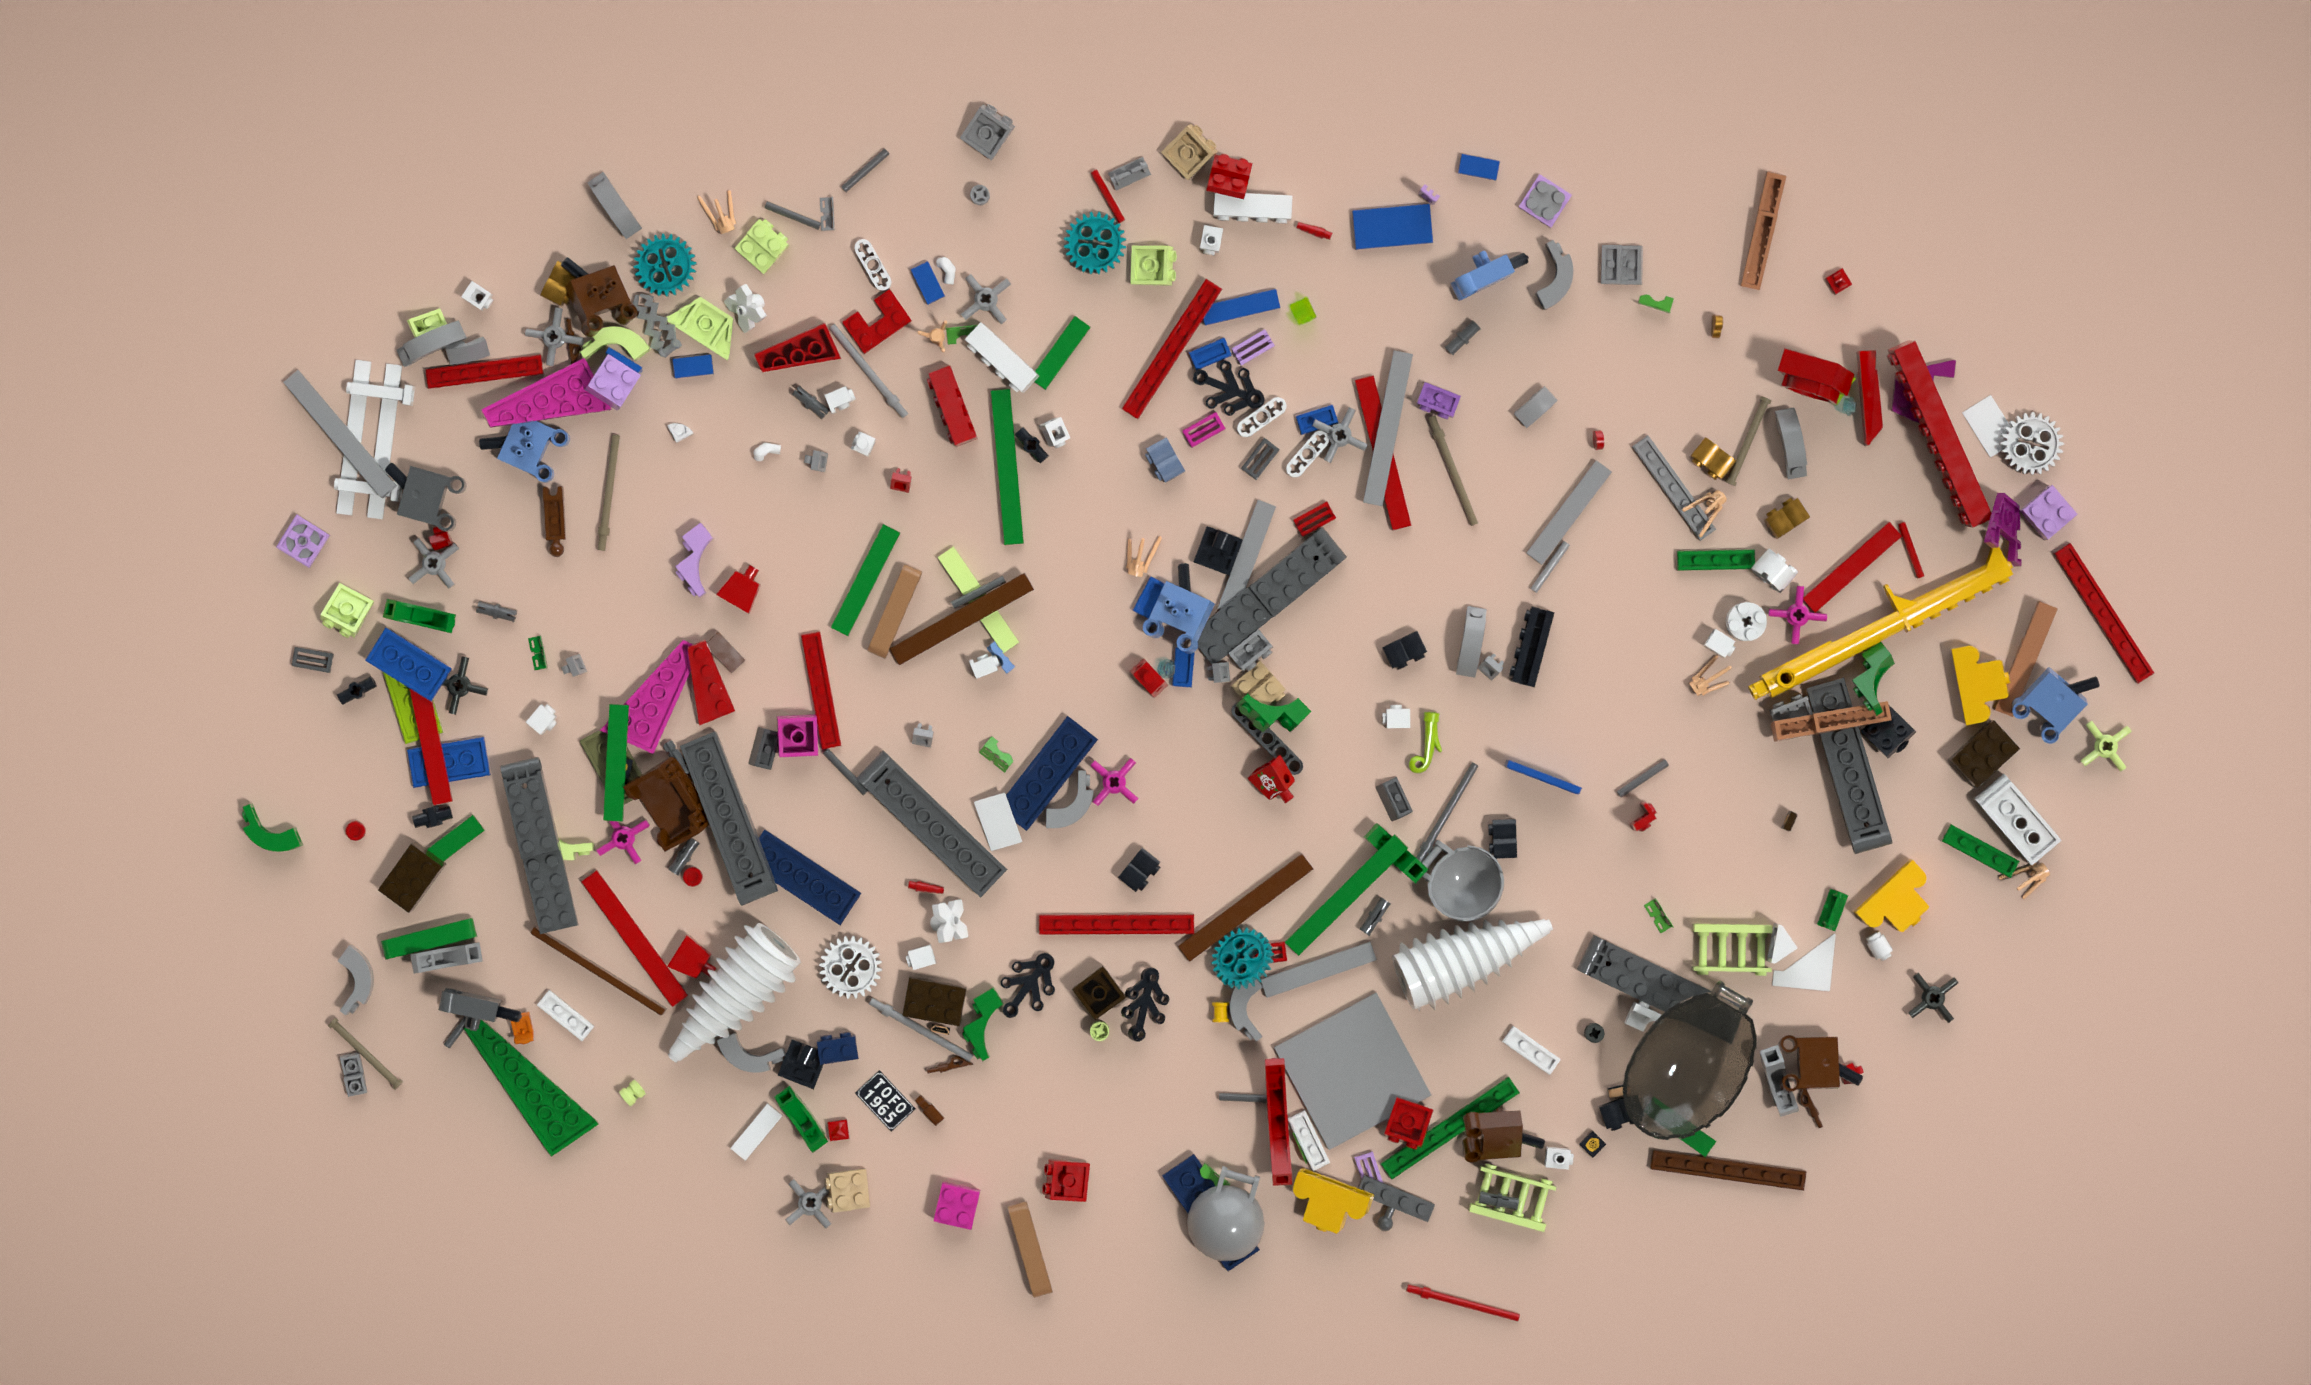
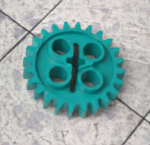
M1090 212V217L1088 218L1085 214H1083V220L1076 218V225L1070 223L1073 230H1066L1070 237L1064 238L1065 241L1069 242L1064 248L1070 249L1066 256H1072L1070 263L1077 262L1076 269L1082 266L1083 273L1086 269H1089L1090 275H1092L1093 270H1096L1097 274L1100 275V269L1108 273V266L1114 269L1113 262L1120 263L1117 257H1124L1120 250L1126 249V246L1121 244L1126 241V238L1120 237L1125 232L1124 230L1118 231L1121 224L1114 225L1115 218L1109 221L1108 214L1102 218L1100 212H1098L1097 217H1094L1093 213ZM1088 227L1092 229V235L1090 237L1082 236L1081 231L1083 228ZM1109 230L1112 236L1108 240H1103L1100 236L1101 232ZM1096 238L1099 243H1110L1112 247L1097 245L1096 248H1093L1092 244L1079 243L1078 240L1092 242ZM1083 246L1088 247L1090 250L1086 257L1079 254V249ZM1101 249L1109 252V256L1106 259L1098 257V252Z
M664 233L661 239L654 235L655 241L653 242L648 238L647 246L641 244L644 250L636 251L640 254V257L634 258V260L639 262L638 265L634 266L635 269H639L635 276L642 277L638 282H646L644 289L646 290L651 287V294L658 290V296L665 292L666 297H669V291L676 295V289L683 292V285L690 286L687 280H694L690 274L697 272L692 269V266L697 265V262L691 261V259L696 257L695 254H689L692 248H685L686 241L680 244V237H677L674 241L672 234L669 235L668 239H666ZM670 248H675L677 252L673 258H668L666 254ZM659 249H662L665 261L670 263L668 270L672 278L671 282L668 281L666 270L660 267L663 265V261L659 254ZM651 254L658 256V261L655 264L648 262V257ZM676 266H680L683 272L680 276L676 277L672 271ZM661 272L664 274V280L657 283L654 280V276L656 273Z
M1238 928L1237 934L1231 931V937L1225 935L1224 942L1219 940L1218 942L1221 946L1214 948L1218 953L1212 955L1215 959L1212 965L1215 967L1213 971L1217 974V978L1224 985L1228 984L1230 988H1233L1235 985L1238 990L1243 985L1247 989L1249 983L1253 987L1255 986V980L1261 983V975L1267 977L1265 970H1271L1268 964L1274 962L1270 958L1274 953L1271 951L1273 947L1268 943L1269 940L1261 932L1258 933L1255 929L1250 931L1246 928L1243 933Z

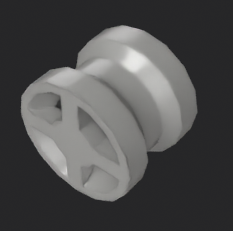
M976 185L972 188L970 197L974 204L984 205L989 201L990 193L985 186Z

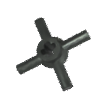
M463 656L458 674L446 679L442 685L446 686L450 694L453 695L449 713L455 715L460 697L467 695L468 692L485 696L488 693V688L472 685L468 677L465 676L469 658ZM459 680H461L463 689L460 688L459 691H457L455 682L458 683Z
M1916 973L1913 978L1923 990L1922 1002L1910 1010L1908 1014L1914 1018L1926 1008L1937 1009L1947 1023H1950L1954 1018L1943 1005L1945 993L1959 982L1953 977L1940 988L1929 986L1920 973ZM1931 994H1937L1936 1002L1929 1001Z

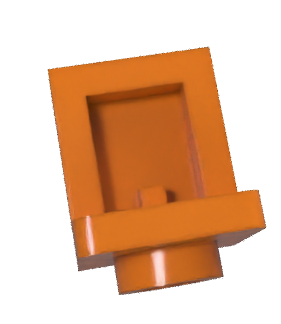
M530 1012L521 1013L522 1018L519 1022L511 1021L515 1044H528L534 1041V1029Z

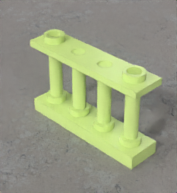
M1693 924V932H1697V936H1699V966H1692V970L1697 971L1698 975H1709V971L1755 972L1757 976H1767V972H1772V968L1765 967V937H1767V933H1772V925ZM1709 932H1717V936H1719L1718 966H1707V936H1709ZM1729 933H1736V936H1738V967H1726V940ZM1748 933H1756V937H1758L1757 967H1745L1746 937Z
M1488 1163L1485 1166L1480 1165L1479 1169L1485 1172L1480 1192L1488 1193L1493 1174L1504 1177L1500 1190L1503 1196L1508 1194L1511 1179L1523 1182L1518 1197V1209L1511 1214L1505 1212L1503 1207H1500V1209L1495 1208L1496 1206L1489 1208L1486 1207V1204H1480L1478 1197L1475 1204L1470 1203L1468 1211L1544 1232L1546 1224L1542 1222L1541 1216L1549 1189L1556 1191V1186L1552 1185L1553 1181L1543 1178L1541 1181L1500 1171L1496 1169L1497 1166ZM1530 1184L1541 1187L1534 1216H1531V1219L1523 1217L1524 1213H1522Z

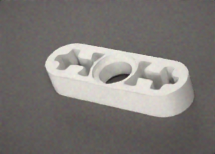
M865 239L857 241L855 252L875 287L880 291L888 290L892 284L891 278L871 243ZM862 243L864 245L868 244L867 252L869 255L872 252L874 253V256L868 257L865 261L862 259L866 257L864 252L858 251ZM870 260L878 261L879 267L877 270L871 271L868 269L867 265ZM881 269L884 271V273H880L882 278L888 279L886 287L878 286L879 278L877 276L873 278L872 276L879 273Z
M1280 397L1273 398L1243 419L1237 427L1239 435L1250 437L1283 414L1287 407L1285 400ZM1275 401L1277 403L1282 402V410L1273 411L1272 413L1275 416L1271 418L1269 411L1265 407L1269 406V409L1274 407ZM1259 412H1265L1268 419L1266 422L1260 423L1257 421L1256 415ZM1253 417L1255 424L1259 427L1255 429L1253 425L1249 429L1250 433H1242V424L1249 425L1251 423L1249 419Z
M1317 431L1311 436L1287 464L1286 471L1289 476L1297 478L1303 474L1328 445V434L1323 431ZM1323 434L1325 436V443H1319L1317 448L1320 450L1316 452L1315 448L1308 444L1312 442L1314 445L1317 441L1316 435L1321 436ZM1308 448L1313 451V457L1310 460L1303 458L1302 452L1304 449ZM1299 456L1301 461L1307 463V465L1304 467L1301 464L1298 468L1300 472L1292 474L1290 472L1292 469L1290 465H1296L1299 462L1296 458Z

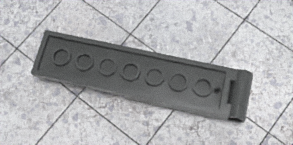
M1321 527L1209 618L1198 640L1199 649L1212 664L1219 662L1271 618L1279 614L1333 570L1347 556L1327 531ZM1315 555L1318 556V559H1317V560H1314V559H1313V557H1314Z
M1844 678L1806 688L1813 714L1853 707ZM1859 727L1821 733L1820 738L1827 758V765L1854 854L1892 844L1891 834ZM1864 823H1868L1869 826L1866 828Z
M715 731L681 745L680 748L740 905H746L777 892L778 889L747 805L743 802L718 733Z
M882 751L856 778L980 898L1008 870L885 751ZM890 779V784H886L885 780Z
M535 757L501 765L505 792L520 856L523 859L539 932L543 934L579 925L540 758ZM524 783L527 784V788H523Z
M1593 935L1577 968L1578 971L1731 1044H1733L1749 1010ZM1607 961H1610L1609 966H1606Z

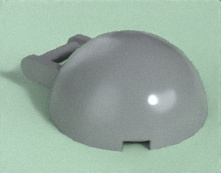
M1437 840L1435 842L1436 846L1422 862L1428 868L1441 851L1447 854L1436 864L1431 875L1425 873L1422 878L1429 882L1428 895L1433 905L1445 916L1458 921H1473L1489 914L1497 906L1504 890L1503 871L1497 859L1491 853L1479 847L1467 845L1468 847L1457 848L1453 851Z
M1222 1166L1217 1186L1201 1193L1192 1203L1187 1220L1188 1233L1195 1247L1205 1256L1219 1261H1234L1247 1256L1258 1245L1265 1225L1263 1210L1254 1198L1260 1180L1259 1176H1248L1227 1170V1167ZM1227 1177L1251 1184L1250 1193L1235 1186L1223 1185L1224 1178Z

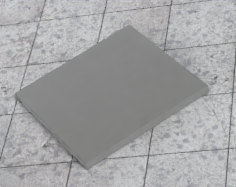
M1377 993L1274 1047L1279 1058H1284L1285 1069L1329 1150L1390 1118L1397 1097L1418 1103L1431 1096Z

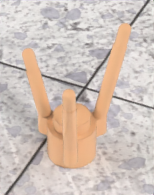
M730 190L727 191L730 219L728 215H723L718 199L714 200L720 216L716 221L701 196L697 197L714 224L716 231L719 230L720 234L735 230L734 225L736 221Z
M947 320L943 321L940 329H933L930 333L917 332L921 336L930 338L932 343L939 345L941 351L945 352L943 342L945 340L944 330Z
M1719 490L1712 494L1708 492L1704 497L1682 509L1685 512L1707 500L1708 508L1705 510V513L1707 514L1711 510H1715L1700 532V538L1707 531L1719 511L1723 509L1722 505L1727 501L1726 496Z
M1161 536L1155 542L1145 565L1144 561H1140L1145 539H1141L1137 558L1133 559V561L1132 540L1128 539L1126 568L1129 569L1128 574L1143 577V573H1147L1148 566L1162 540Z
M1717 655L1697 675L1693 676V681L1689 683L1697 696L1700 694L1704 696L1708 692L1729 685V681L1709 687L1708 683L1725 674L1732 668L1731 666L1719 671L1707 680L1704 677L1700 678L1718 659Z
M2041 862L2038 865L2034 863L2014 871L2012 876L2032 870L2030 872L2031 878L2017 887L2018 891L2033 881L2036 882L2022 896V899L2029 896L2050 876V872L2044 863ZM2005 875L1999 876V879L2008 878Z

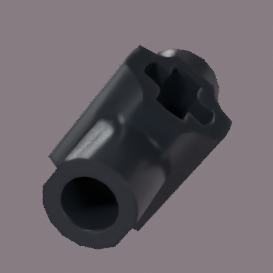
M1024 427L1015 434L1024 445V450L1028 454L1031 453L1040 464L1049 457L1040 446V441L1036 437L1033 438ZM1028 441L1037 442L1035 450H1032V448L1030 450L1027 449L1029 446Z
M370 676L359 683L353 682L349 684V688L337 694V697L341 704L344 705L355 698L362 699L365 697V693L377 687V684L373 677ZM355 686L361 687V690L359 691V696L358 694L353 693V691L355 690Z
M439 806L422 810L423 813L412 816L415 828L425 825L427 828L443 824L442 821L453 818L450 806L440 809Z

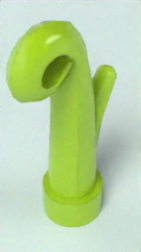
M1424 712V758L1420 756L1411 758L1409 768L1414 773H1422L1427 770L1432 761L1434 747L1437 748L1438 752H1442L1437 731L1440 713ZM1417 761L1422 763L1420 767L1415 766Z

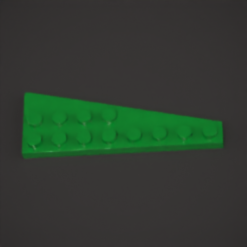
M481 1019L477 1031L464 1028L551 1157L599 1125L595 1118L484 1020Z

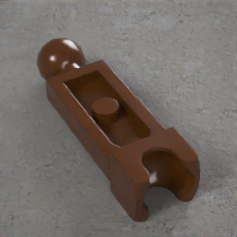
M558 486L557 494L554 496L550 494L548 487H543L546 540H552L549 553L553 557H560L564 553V546L560 543V540H566L564 487Z

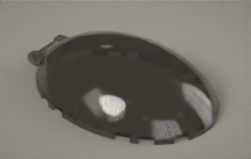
M1718 981L1711 993L1695 995L1677 1003L1652 1024L1637 1044L1627 1064L1623 1080L1624 1105L1629 1118L1638 1129L1657 1139H1684L1695 1135V1132L1703 1128L1707 1129L1710 1127L1714 1120L1718 1117L1721 1118L1732 1106L1748 1079L1751 1066L1753 1067L1757 1034L1753 1019L1746 1014L1753 1003V999L1745 998L1726 987L1724 982ZM1723 993L1742 1005L1738 1008L1728 1000L1720 997L1719 994Z

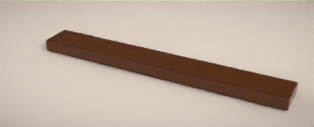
M1023 573L893 646L890 650L898 664L901 665L1033 591L1034 588L1026 573Z
M1300 854L1178 947L1189 962L1311 872L1313 867L1304 855Z
M537 926L530 932L531 935L657 1014L663 1015L667 1010L663 1005L548 933L540 934Z
M1652 1150L1650 1169L1802 1191H1804L1807 1173L1802 1170Z

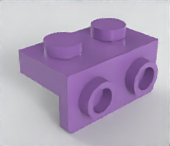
M1425 382L1416 404L1420 405V410L1428 413L1433 410L1438 412V417L1448 420L1449 417H1454L1461 396Z

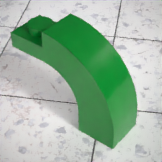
M253 804L243 807L242 816L245 822L250 824L244 827L243 830L248 838L257 846L273 852H284L303 846L297 828H292L282 833H272L261 824Z
M1378 823L1364 836L1377 850L1392 837ZM1408 850L1393 863L1415 884L1428 870Z
M788 1086L774 1097L780 1108L795 1125L812 1153L828 1142L823 1129L791 1086Z

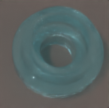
M1854 397L1844 399L1842 413L1847 414V416H1851V413L1856 411L1857 402L1854 401Z
M1169 659L1161 661L1157 667L1158 674L1165 679L1171 678L1175 673L1174 662Z

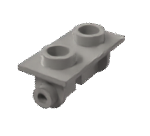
M1142 157L1109 172L1108 175L1117 191L1151 175L1146 161Z

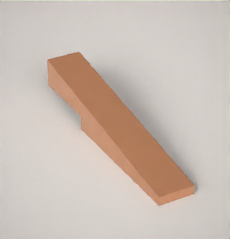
M1766 171L1741 281V286L1760 290L1786 175Z
M2040 601L2037 602L2009 670L2010 683L2007 684L2009 696L1997 701L1995 711L2011 717L2014 716L2012 702L2015 698L2021 697L2058 608Z
M1888 701L1880 702L1883 712L1877 716L1872 710L1869 712L1865 705L1773 721L1771 728L1774 742L1891 721Z

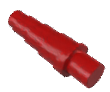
M1301 222L1297 224V229L1312 234L1320 239L1331 240L1333 233L1326 231L1322 227Z
M909 881L908 888L915 889L916 892L944 893V887L930 883Z

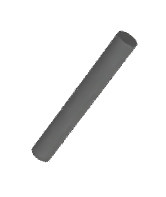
M884 148L841 186L844 191H849L889 155V152Z
M767 201L765 205L767 210L817 230L821 226V223L771 202Z
M1001 576L951 601L955 609L1006 583V581Z
M829 749L823 753L863 796L868 792L856 779L857 777Z
M1664 759L1617 791L1618 795L1623 797L1668 767V762Z
M467 1016L463 1017L444 1043L449 1049L463 1032Z
M1219 1093V1101L1267 1103L1266 1095Z

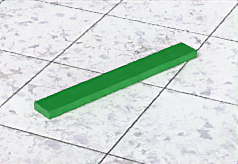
M1010 389L991 391L1004 545L1024 544Z
M1394 834L1285 943L1299 956L1409 847Z
M1507 1077L1427 1131L1422 1148L1417 1147V1150L1405 1146L1383 1161L1381 1165L1391 1180L1465 1131L1463 1121L1465 1114L1470 1112H1493L1520 1092L1510 1077Z

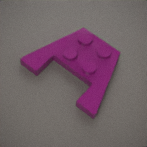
M1956 360L1928 365L1927 368L1933 381L1934 376L1954 378ZM1895 376L1891 411L1919 423L1918 418L1915 419L1911 413L1910 408H1912L1910 400L1907 401L1903 395V390H1905L1903 384H1899Z
M1997 493L1984 543L1991 548H1998L1999 537L2002 535L2009 541L2007 561H2010L2014 567L2022 566V559H2018V549H2021V542L2017 539V530H2021L2020 505L2007 494Z

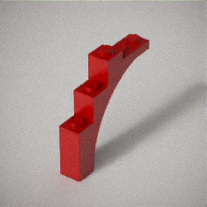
M1284 1058L1265 1059L1273 1186L1292 1185Z

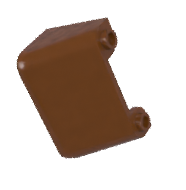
M674 757L662 761L623 787L629 798L635 801L641 799L660 829L657 833V843L664 852L700 834L709 825L697 790Z

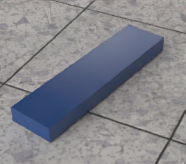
M1273 289L1214 303L1203 319L1206 326L1279 309L1280 304L1277 291Z

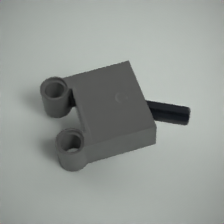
M390 463L385 468V472L403 489L397 515L436 525L443 531H452L455 528L456 519L454 516L445 513L440 515L447 488L455 494H461L466 490L467 483L462 477H448L410 466L408 476H406L394 463ZM455 480H460L462 486L456 491L453 489L452 483ZM445 517L451 519V525L448 528L442 526V520Z
M445 988V991H442L438 1008L439 1011L467 1016L465 1028L472 1031L479 1029L481 1019L495 1022L498 1018L519 1022L522 1018L520 1011L500 1006L501 999Z

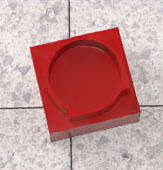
M1784 349L1777 370L1784 375L1781 386L1802 396L1837 404L1840 394L1848 396L1855 375L1839 363Z

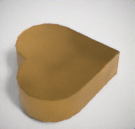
M1714 315L1712 316L1711 337L1719 338L1723 328V317Z

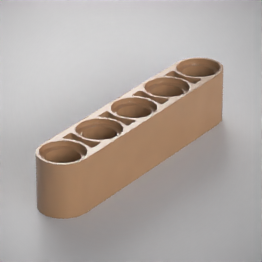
M904 564L868 647V652L884 659L886 658L920 580L922 571Z
M1027 1201L1008 1206L1033 1297L1036 1298L1053 1293Z

